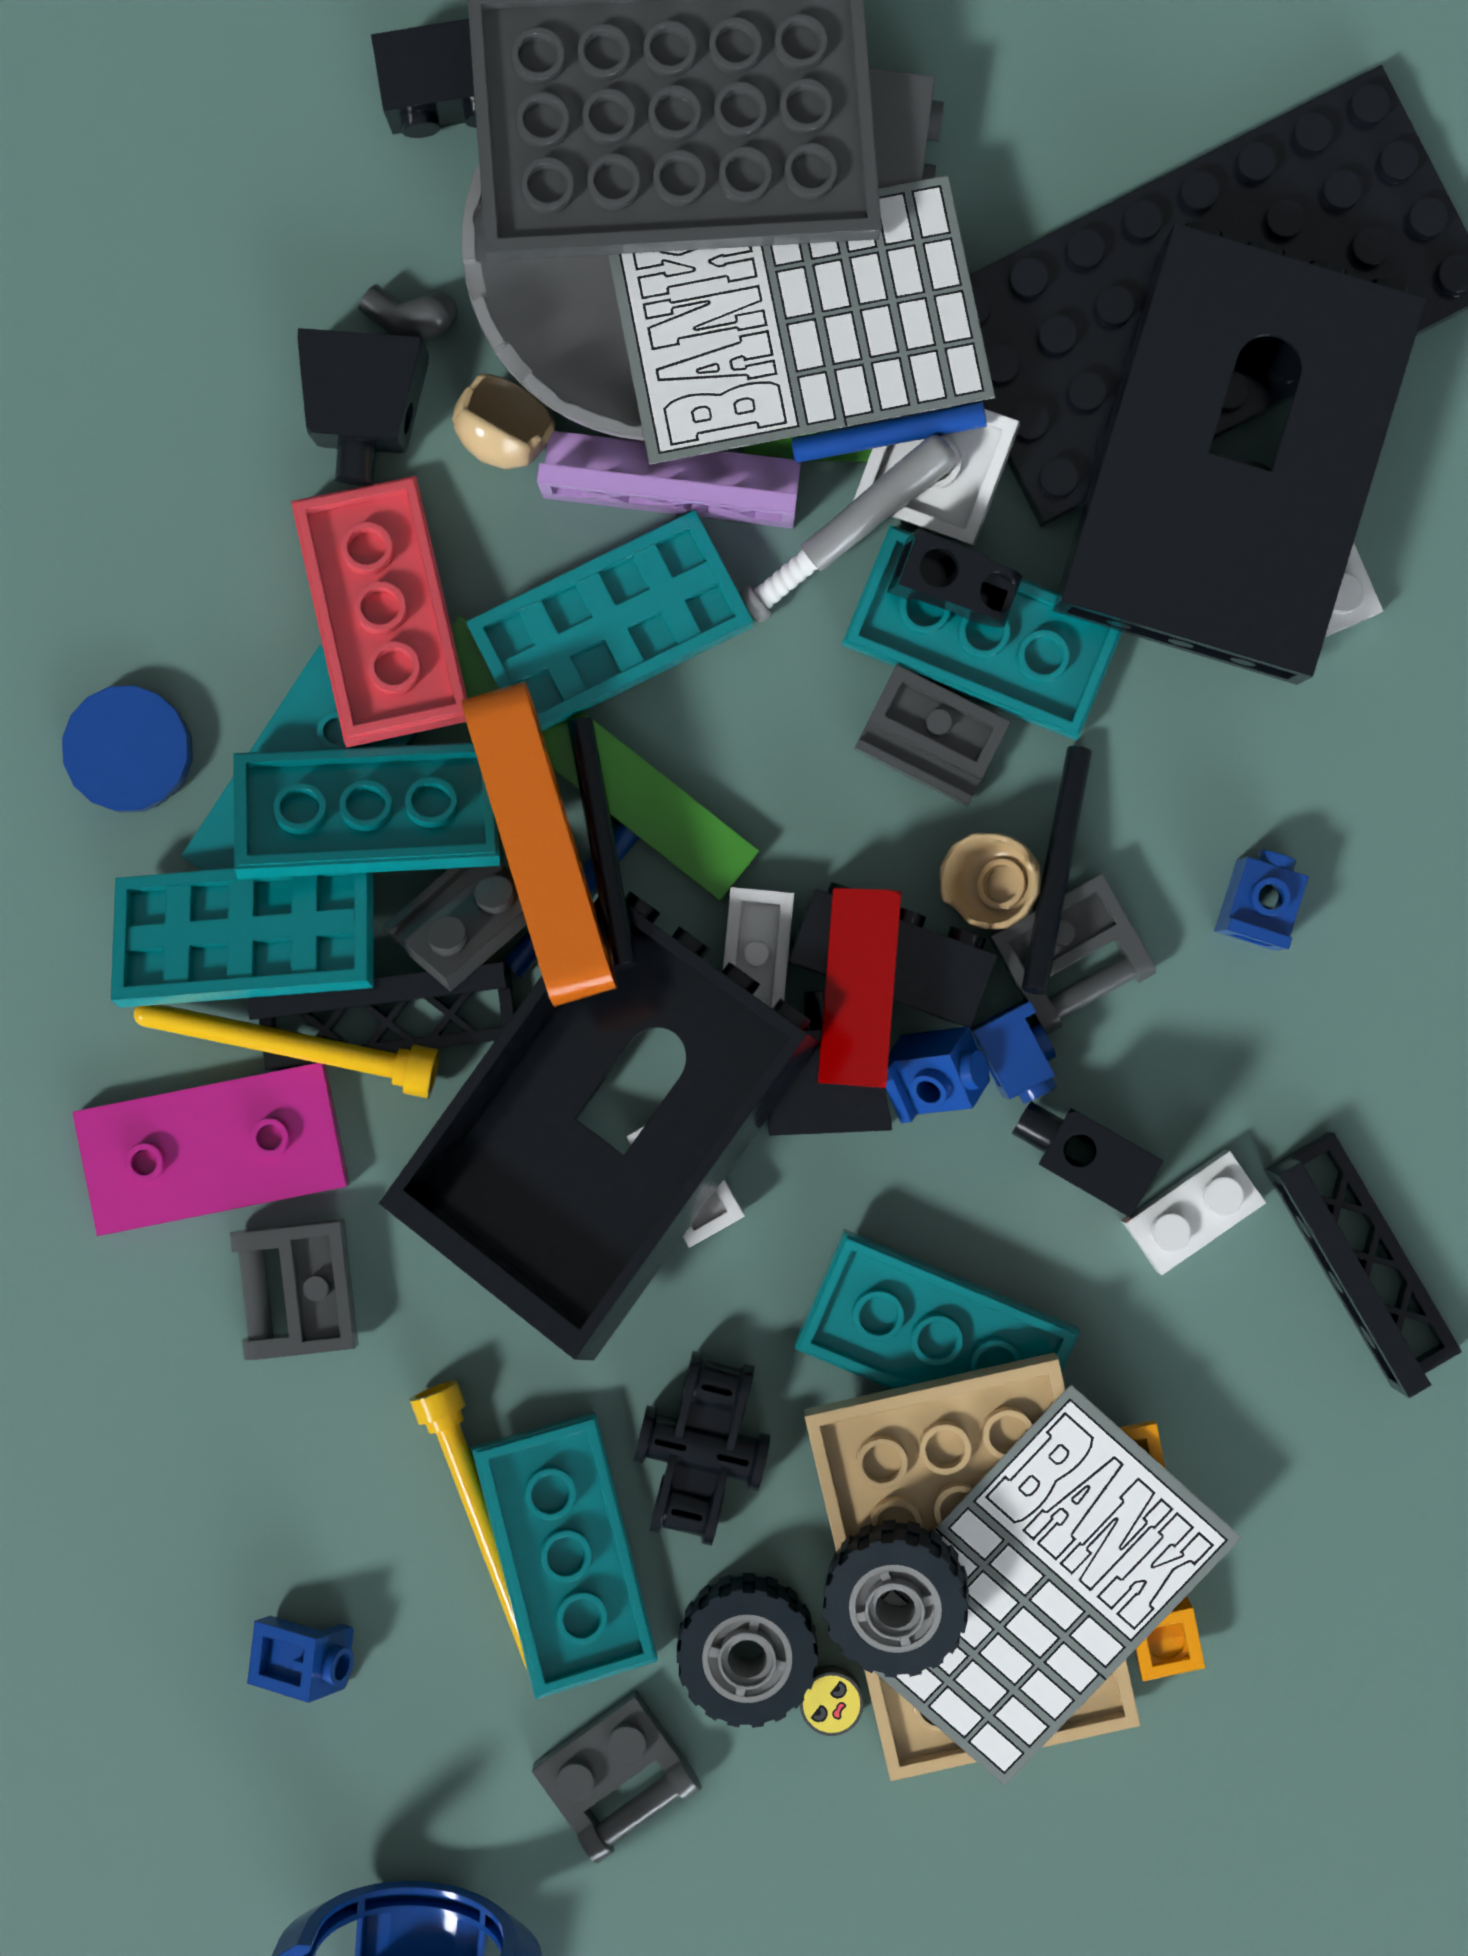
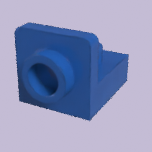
M271 1615L255 1620L247 1684L307 1703L345 1689L354 1663L352 1652L354 1628L338 1624L324 1630H318Z

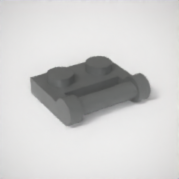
M1103 873L1098 874L1065 894L1050 976L1112 941H1115L1121 957L1048 998L1046 994H1031L1021 989L1036 910L1013 926L1001 929L989 936L1023 999L1031 1001L1036 1010L1032 1017L1036 1024L1039 1023L1046 1035L1062 1027L1060 1020L1135 978L1140 983L1156 974V968Z
M344 1219L269 1228H251L230 1232L232 1252L239 1253L248 1338L242 1339L244 1360L355 1349L359 1345ZM279 1248L288 1334H273L264 1249Z
M637 1690L631 1692L534 1762L532 1773L577 1834L578 1840L586 1854L597 1864L614 1852L613 1844L678 1797L687 1800L702 1788L695 1771ZM657 1760L666 1775L599 1822L590 1808Z

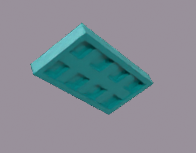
M693 510L466 621V624L499 689L523 681L526 682L543 732L753 628L754 621L696 510Z
M228 868L115 878L111 1001L119 1008L373 988V872L237 879L235 869Z

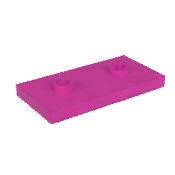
M314 1063L72 1112L97 1236L343 1188L350 1185L327 1066L325 1064Z

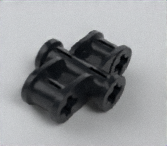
M692 1351L681 1396L678 1419L658 1415L656 1407L646 1406L633 1461L643 1463L647 1458L667 1462L660 1482L649 1531L659 1533L663 1528L700 1536L702 1544L712 1546L721 1513L727 1477L747 1482L748 1489L759 1490L771 1435L760 1433L757 1438L738 1434L751 1389L754 1365L745 1363L739 1369L706 1361L703 1359L702 1353Z

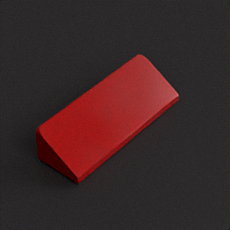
M833 888L817 1083L886 1088L901 890Z

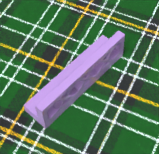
M553 431L547 442L545 463H539L537 484L543 499L685 515L696 510L701 518L793 529L801 463H796L793 459L718 451L649 465L646 445L643 441Z

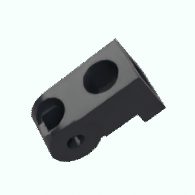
M918 529L905 541L887 593L910 601L916 599L979 624L1002 628L1005 627L1023 576L1012 568L990 560V557Z

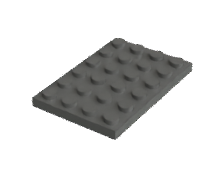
M468 0L487 261L879 240L882 226L864 0Z

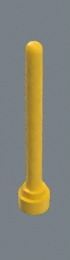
M163 1004L136 1006L133 1012L135 1021L143 1027L392 1078V1085L403 1087V1094L429 1099L438 1071L440 1049L413 1044L411 1050L399 1048L398 1053Z
M457 1380L447 1381L417 1393L409 1401L418 1424H425L429 1434L436 1433L526 1667L476 1466L460 1423L465 1419L461 1409L466 1406Z

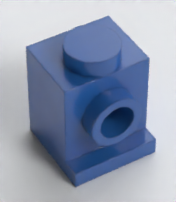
M1260 849L1257 859L1250 857L1237 859L1214 932L1274 951L1289 950L1293 938L1290 935L1309 876L1294 872L1296 859L1273 851ZM1265 885L1274 887L1278 892L1275 907L1271 910L1263 907L1259 901L1260 890Z
M1022 1000L969 1029L978 1050L982 1051L987 1059L989 1073L1001 1096L1010 1100L1019 1095L1024 1104L1043 1096L1057 1087L1053 1079L1055 1074L1048 1061L1057 1056L1041 1025L1038 1023L1029 1027L1025 1018L1036 1013V1010L1031 1001Z
M968 1026L905 1034L900 1036L889 1052L885 1089L900 1123L912 1122L918 1114L973 1109L990 1081L989 1066L983 1052L978 1050Z

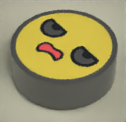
M824 1666L815 1670V1680L811 1690L807 1689L804 1694V1701L800 1704L801 1714L806 1724L819 1734L837 1736L848 1732L858 1723L863 1712V1696L859 1682L854 1675L846 1669L837 1666Z

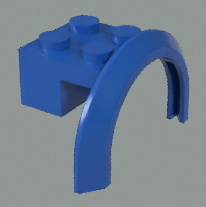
M427 1881L383 1882L342 1893L295 1919L283 1931L272 1956H315L321 1943L332 1932L357 1920L355 1956H486L487 1935L496 1943L501 1953L500 1956H542L541 1947L533 1933L523 1923L491 1900L464 1888Z

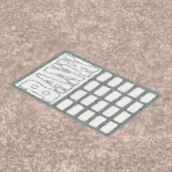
M948 175L879 188L882 226L879 240L608 255L649 465L995 398Z
M1070 1385L934 1529V1531L942 1535V1541L948 1546L952 1545L959 1554L958 1561L961 1566H965L968 1576V1621L965 1633L960 1634L959 1646L953 1654L949 1652L944 1657L942 1664L934 1669L929 1667L922 1670L920 1675L909 1677V1674L897 1675V1678L884 1677L885 1674L881 1672H874L1005 1786L1242 1537L1073 1385ZM890 1590L881 1595L885 1602L894 1606H903L912 1601L909 1595L898 1590Z

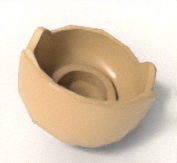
M489 373L479 374L473 383L462 392L455 404L452 417L456 435L463 446L482 463L505 470L528 466L542 452L555 429V421L545 405L529 391L508 379Z
M971 833L951 845L939 866L942 900L950 905L968 924L978 928L999 930L1013 926L1030 916L1041 894V871L1038 860L1025 844L1005 833Z

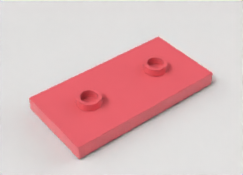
M416 475L291 501L346 748L466 722L462 700L468 697Z

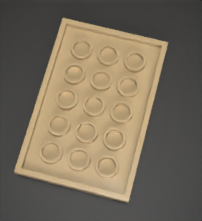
M1049 1353L804 1409V1417L836 1553L840 1552L842 1542L850 1535L854 1537L860 1532V1528L872 1524V1526L883 1524V1520L896 1519V1523L908 1524V1521L919 1523L920 1527L925 1530H934L1065 1391L1060 1363L1056 1353ZM1126 1660L1043 1747L1141 1726ZM864 1670L890 1781L976 1762L874 1671L870 1673Z

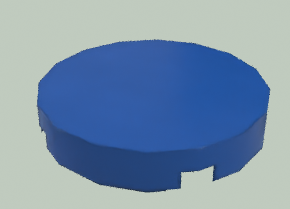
M135 685L110 686L88 696L70 715L62 737L63 764L73 786L92 803L120 813L146 812L159 806V803L165 801L170 795H174L185 783L193 761L192 735L180 713L163 696Z

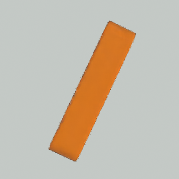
M523 681L462 700L468 730L552 1005L556 1007L616 989V978L614 970L611 968L607 946L539 719L526 682Z

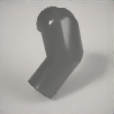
M374 284L367 290L358 308L359 311L389 334L421 337L422 341L436 338L446 333L450 328V324L457 317V307L454 300L444 292L435 291L429 294V296L401 303L378 284Z

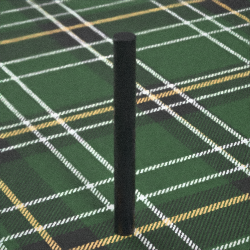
M579 717L568 722L569 735L611 968L613 970H624L637 965L636 953L594 723L590 717Z
M1069 746L1066 750L1041 882V894L1038 898L1021 987L1023 991L1031 994L1044 995L1047 994L1092 755L1090 749L1082 746Z

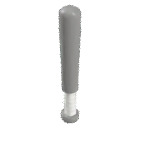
M939 435L927 437L830 522L801 545L802 550L797 556L792 557L780 570L775 571L772 576L768 577L764 583L759 584L756 588L751 585L745 587L739 594L750 614L758 622H765L773 613L771 610L773 604L779 602L790 590H793L799 583H802L807 576L812 575L818 569L822 572L852 546L955 466L957 460L955 452L946 440Z

